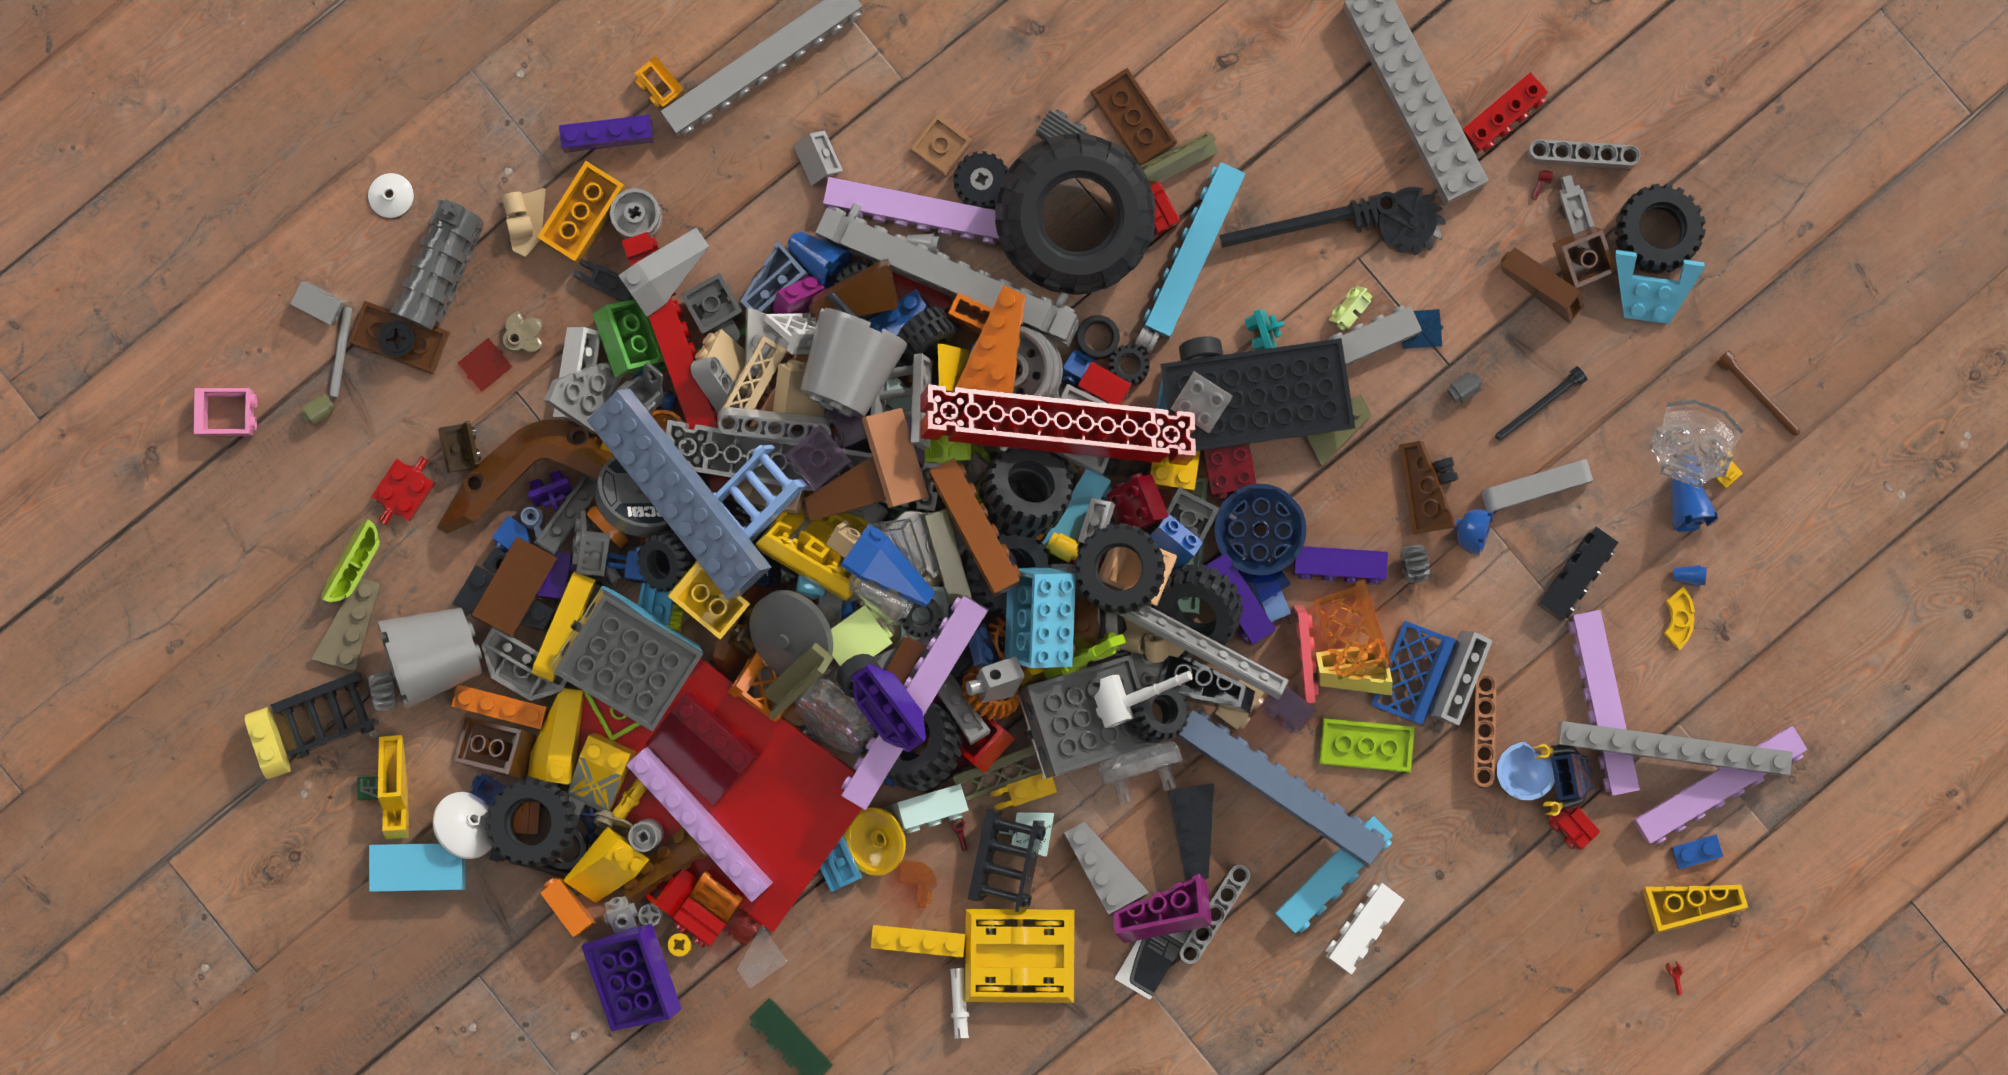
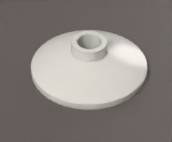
M394 173L379 176L373 181L368 192L370 206L378 215L385 218L402 216L410 209L414 199L413 189L408 180ZM393 191V196L387 198L386 192Z

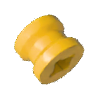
M675 934L668 941V949L674 956H685L691 951L692 941L686 934Z

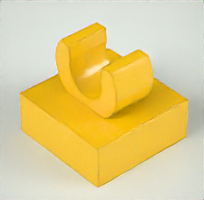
M1728 456L1709 472L1724 489L1743 474Z

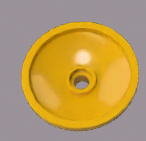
M867 807L866 810L862 809L844 834L845 841L858 869L866 874L874 876L885 875L895 870L903 860L906 849L903 829L897 819L882 808Z

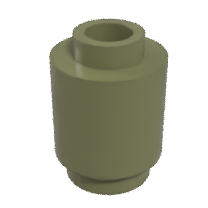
M325 393L322 396H316L301 406L303 411L300 414L307 424L312 422L313 425H316L331 415V411L336 408Z

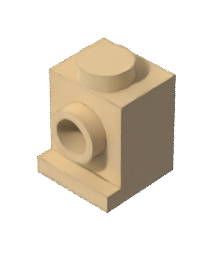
M847 520L836 526L826 543L845 558L861 536L859 531L848 527L850 522Z

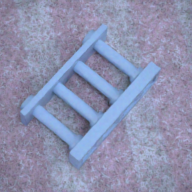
M760 445L755 448L751 453L752 457L717 493H713L721 504L731 494L749 514L752 522L747 527H742L723 505L751 542L808 486L803 479L789 480L768 455L775 448L773 445ZM761 462L782 485L781 489L783 491L778 496H774L754 474L753 470ZM745 478L766 500L767 507L762 512H758L737 488Z

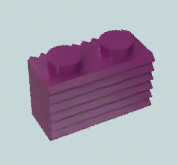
M809 276L776 291L777 294L772 307L773 311L776 314L809 313V304H812L813 296L824 291V286L813 276Z

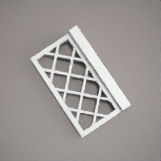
M810 313L765 315L764 321L789 342L787 350L791 354H809L817 325L815 317L812 318Z

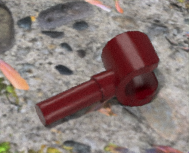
M1543 170L1539 173L1538 183L1531 197L1532 199H1537L1543 183L1551 184L1552 171Z
M961 818L963 825L957 829L954 827L952 820V829L959 837L962 851H966L968 849L964 837L965 822Z

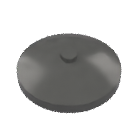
M788 590L774 591L758 601L753 608L750 616L752 642L762 660L778 674L781 675L815 642L832 655L833 636L829 623L821 610L805 596Z

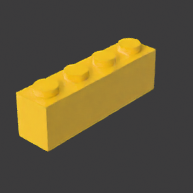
M873 925L871 948L963 957L966 934Z

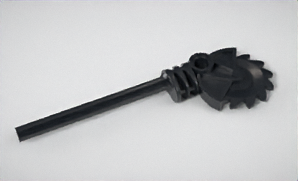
M1408 187L1395 193L1383 192L1368 196L1367 201L1364 198H1360L1359 203H1356L1355 200H1350L1347 206L1221 234L1219 238L1221 247L1225 248L1352 219L1357 233H1361L1363 226L1369 231L1370 225L1373 224L1375 229H1378L1381 239L1389 249L1394 245L1401 244L1398 249L1399 253L1413 248V255H1417L1424 245L1427 250L1430 251L1432 249L1433 237L1438 240L1442 239V233L1438 225H1446V222L1437 214V212L1443 210V207L1430 203L1433 195L1421 197L1423 188ZM1382 198L1390 201L1391 207L1389 210L1381 207L1380 201Z

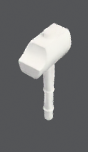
M1187 671L1128 695L1124 691L1119 675H1111L1100 679V689L1094 696L1098 706L1096 708L1099 718H1102L1105 728L1115 727L1134 719L1130 706L1147 700L1156 694L1159 695L1161 692L1175 686H1181L1183 683L1192 680V674Z

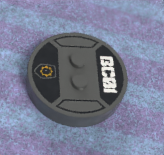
M616 457L610 458L601 469L595 488L596 504L602 516L616 529L633 536L651 537L665 531H670L672 528Z

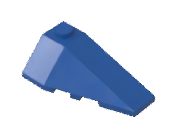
M870 524L840 565L857 578L865 582L869 579L880 584L879 588L886 591L888 588L898 591L900 597L925 608L935 594L890 538Z

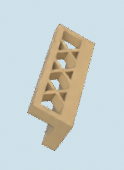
M762 336L722 409L738 403L739 408L754 410L787 350L767 337ZM764 344H767L772 349L767 358L763 360L761 349ZM760 364L761 369L756 378L752 380L750 369L752 365ZM749 384L750 388L744 399L741 400L738 390L741 385ZM730 417L724 418V420L729 422L730 424L734 421V419Z

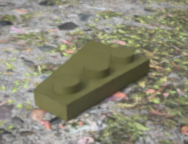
M1362 395L1351 400L1355 429L1305 436L1320 466L1372 415Z

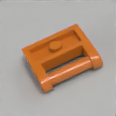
M705 871L689 897L727 924L743 900V897L733 894L714 880L709 872Z

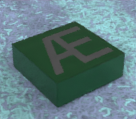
M357 777V800H379L378 777Z

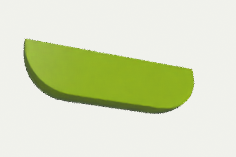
M365 519L354 532L324 586L321 599L328 602H336L348 598L353 593L377 551L380 542L376 526L370 520Z

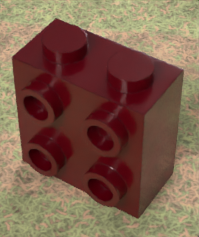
M1249 444L1203 451L1211 497L1216 496L1217 500L1226 499L1231 493L1242 487L1257 484Z
M1142 473L1129 477L1130 482L1119 483L1113 487L1114 491L1106 494L1108 501L1115 504L1113 513L1118 525L1123 523L1129 526H1136L1144 531L1169 517L1152 474L1142 476Z

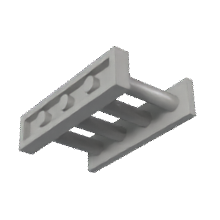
M922 353L914 354V363L911 366L896 367L888 377L913 375V385L909 388L887 390L886 381L871 406V415L886 412V400L912 397V407L908 410H903L905 419L912 418L909 431L911 443L920 449H929L930 439H920V421L926 414L920 412V395L927 385H932L933 360Z

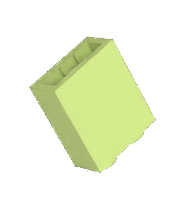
M865 604L831 628L833 636L832 656L839 666L855 655L870 654L875 656L893 643L890 639L893 637V634L886 625L882 627L877 621L880 616L873 606L868 608Z

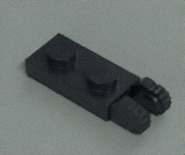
M581 259L579 264L594 272L591 278L583 273L575 271L573 277L620 302L633 298L618 276L619 274L598 264L595 265Z

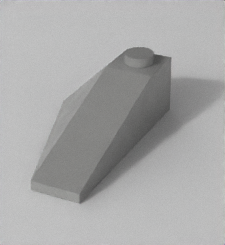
M695 228L640 260L618 276L646 317L666 305L691 269L695 267L708 250L709 245L698 229Z

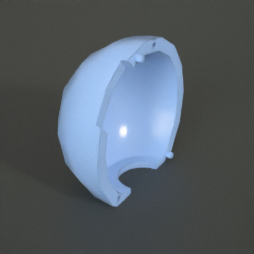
M1526 742L1512 745L1502 753L1497 764V777L1501 787L1509 795L1518 800L1531 801L1544 796L1553 787L1555 779L1551 760L1549 758L1535 759L1534 757L1540 754Z

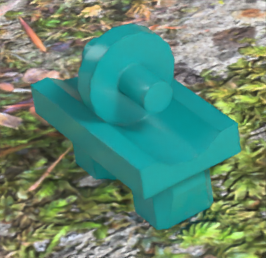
M1258 309L1253 311L1254 315L1246 318L1245 323L1249 331L1258 328L1260 330L1261 336L1252 339L1254 350L1277 347L1275 338L1282 336L1280 328L1285 326L1284 321L1277 322L1275 315L1269 316L1268 319L1266 310Z

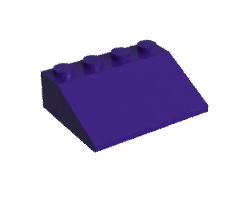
M652 923L633 927L581 946L611 1031L668 1020L682 1009Z

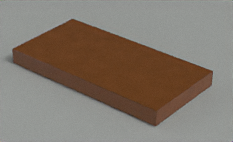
M1128 68L1090 92V95L1133 159L1140 166L1177 144V140Z
M364 301L348 343L434 375L450 332L435 326L432 331L417 327L390 314L389 309ZM393 321L406 323L412 328L415 335L414 348L411 349L408 355L399 358L385 354L378 342L381 329ZM396 330L395 338L388 341L394 342L398 348L399 342L406 338L400 337Z
M516 537L473 611L472 617L513 638L557 562V557Z

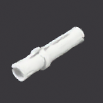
M965 968L950 969L953 1003L951 1018L954 1020V1039L969 1038L967 1017L970 1016L965 1002Z

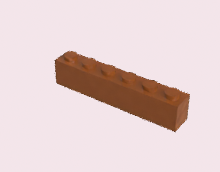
M955 458L931 469L929 477L993 597H996L1018 586L1021 573L1016 564L1011 565L1008 559L1010 553L1005 544H1000L997 538L1000 535L994 523L990 525L986 518L989 515L983 503H978L975 497L978 494L972 483L968 484L964 477L967 475L961 462L957 464Z

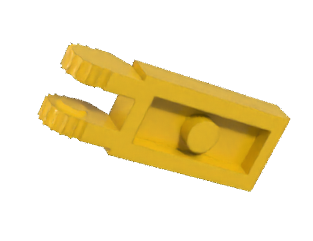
M1043 773L990 792L991 797H998L1006 792H1009L1011 797L1010 801L998 803L994 806L995 809L1001 810L1010 806L1015 807L1057 793L1053 778L1043 780Z

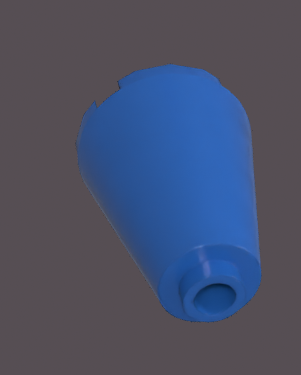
M801 231L793 233L788 240V250L825 289L834 286L837 273L839 274L840 269L843 266L847 267L848 263L851 262L852 255L847 249Z
M1688 466L1676 468L1675 472L1671 474L1673 529H1676L1677 532L1698 530L1699 525L1706 523V526L1715 523L1718 520L1717 512L1694 470L1688 469Z

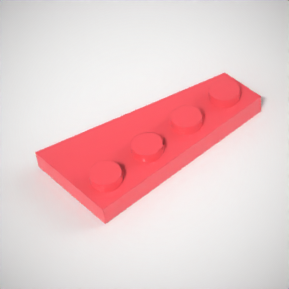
M1296 605L1293 607L1294 614H1297L1299 621L1296 625V634L1298 641L1301 643L1298 651L1300 663L1303 665V668H1301L1304 700L1306 704L1316 703L1315 696H1319L1318 683L1313 680V673H1317L1316 660L1311 658V651H1315L1314 638L1309 636V628H1313L1312 616L1307 614L1303 605Z

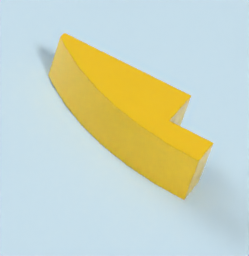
M402 735L379 737L378 799L383 810L382 831L386 840L409 838L407 773Z

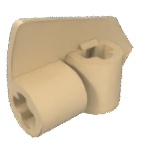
M545 188L522 194V192H511L502 196L512 251L525 258L540 241L537 236L543 227Z
M1124 618L1127 629L1123 633L1126 644L1121 646L1122 650L1141 655L1146 653L1147 660L1152 663L1162 662L1169 655L1179 657L1185 651L1179 646Z

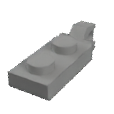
M1571 175L1562 177L1560 181L1563 190L1559 191L1560 200L1571 235L1594 226L1583 189L1579 185L1574 186Z

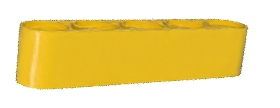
M576 572L572 574L533 665L532 675L552 683L554 682L557 675L553 673L551 664L574 631L570 628L574 620L580 622L594 589L595 579L582 574H576Z

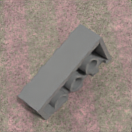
M1085 822L1064 833L1108 915L1149 893Z

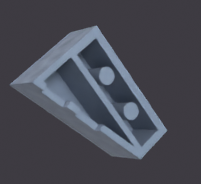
M777 241L769 258L764 261L758 276L753 279L741 299V303L745 309L749 307L765 314H773L772 307L777 294L776 291L809 276Z

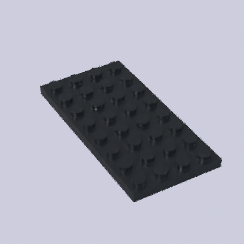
M1342 338L1160 364L1166 408L1169 416H1173L1176 413L1171 410V407L1193 372L1198 373L1233 396L1210 433L1195 425V431L1190 435V438L1195 439L1196 452L1355 429Z

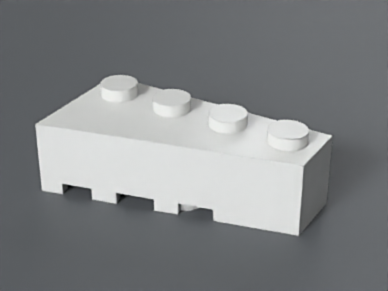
M1380 883L1378 886L1374 884L1366 894L1369 897L1364 905L1360 903L1353 912L1355 915L1351 923L1346 921L1339 931L1342 934L1337 942L1332 940L1325 950L1328 952L1325 957L1347 974L1352 975L1356 969L1354 967L1355 963L1364 958L1368 952L1369 944H1373L1382 932L1381 928L1389 923L1404 901L1403 898L1383 883Z

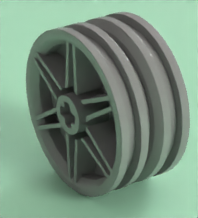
M1021 326L1019 335L1020 345L1016 358L1017 366L1020 367L1019 371L1021 373L1015 376L1013 394H1019L1020 389L1023 388L1025 391L1024 395L1054 398L1060 387L1063 373L1062 360L1058 349L1043 333ZM976 343L974 344V346H973V348H972V350H971V352H970V355H971V353H972V351H973V349H974ZM1031 349L1036 352L1033 358H1030ZM1039 372L1041 374V378L1039 380H1035V378L1033 377V373Z

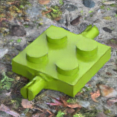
M944 435L939 440H930V448L924 449L925 463L943 464L955 458L956 462L971 461L970 444L949 442L948 436Z

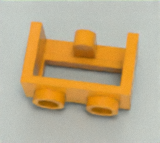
M656 55L635 72L637 78L635 83L642 91L646 89L652 95L649 99L656 108L661 106L662 109H665L685 95L683 87ZM654 70L672 91L665 98L658 93L645 77L650 71Z

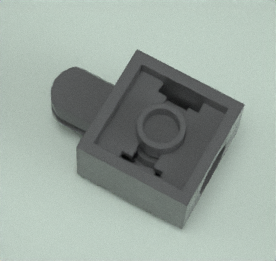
M721 273L680 294L704 338L709 333H716L722 329L737 344L739 343L741 334L735 321L744 315Z
M1178 488L1167 509V513L1171 514L1173 510L1172 517L1203 542L1220 508Z

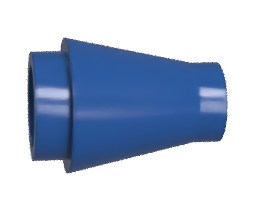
M1695 565L1674 568L1673 581L1700 587V585L1706 586L1707 567Z

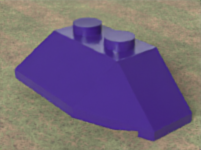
M868 664L851 677L855 704L883 741L910 752L926 740L923 711L895 674Z

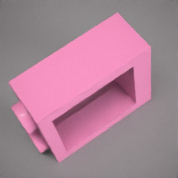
M195 388L194 434L199 437L253 436V430L257 429V418L254 417V408H257V395L250 388ZM209 397H245V429H208Z

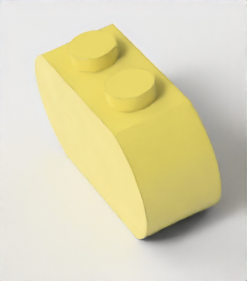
M265 707L246 714V727L265 778L268 780L290 772V762L270 708Z

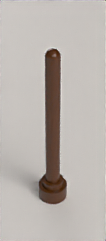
M1730 350L1716 361L1721 369L1730 370L1792 435L1797 436L1800 434V429L1736 364L1735 355Z

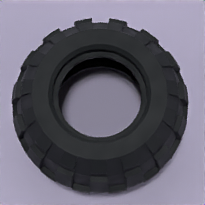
M1079 133L1062 134L1034 144L1012 163L1007 170L996 197V231L1007 258L1027 279L1053 292H1064L1073 295L1090 294L1107 289L1120 282L1143 259V255L1154 234L1155 199L1145 172L1138 162L1123 148L1094 135ZM1073 178L1089 179L1102 186L1111 197L1115 210L1113 228L1108 237L1099 246L1083 252H1072L1057 246L1048 237L1042 223V208L1049 192L1059 183Z

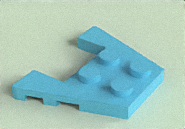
M1616 250L1615 256L1624 318L1670 324L1705 268L1704 262L1684 260L1679 281L1633 275L1637 258L1636 253Z

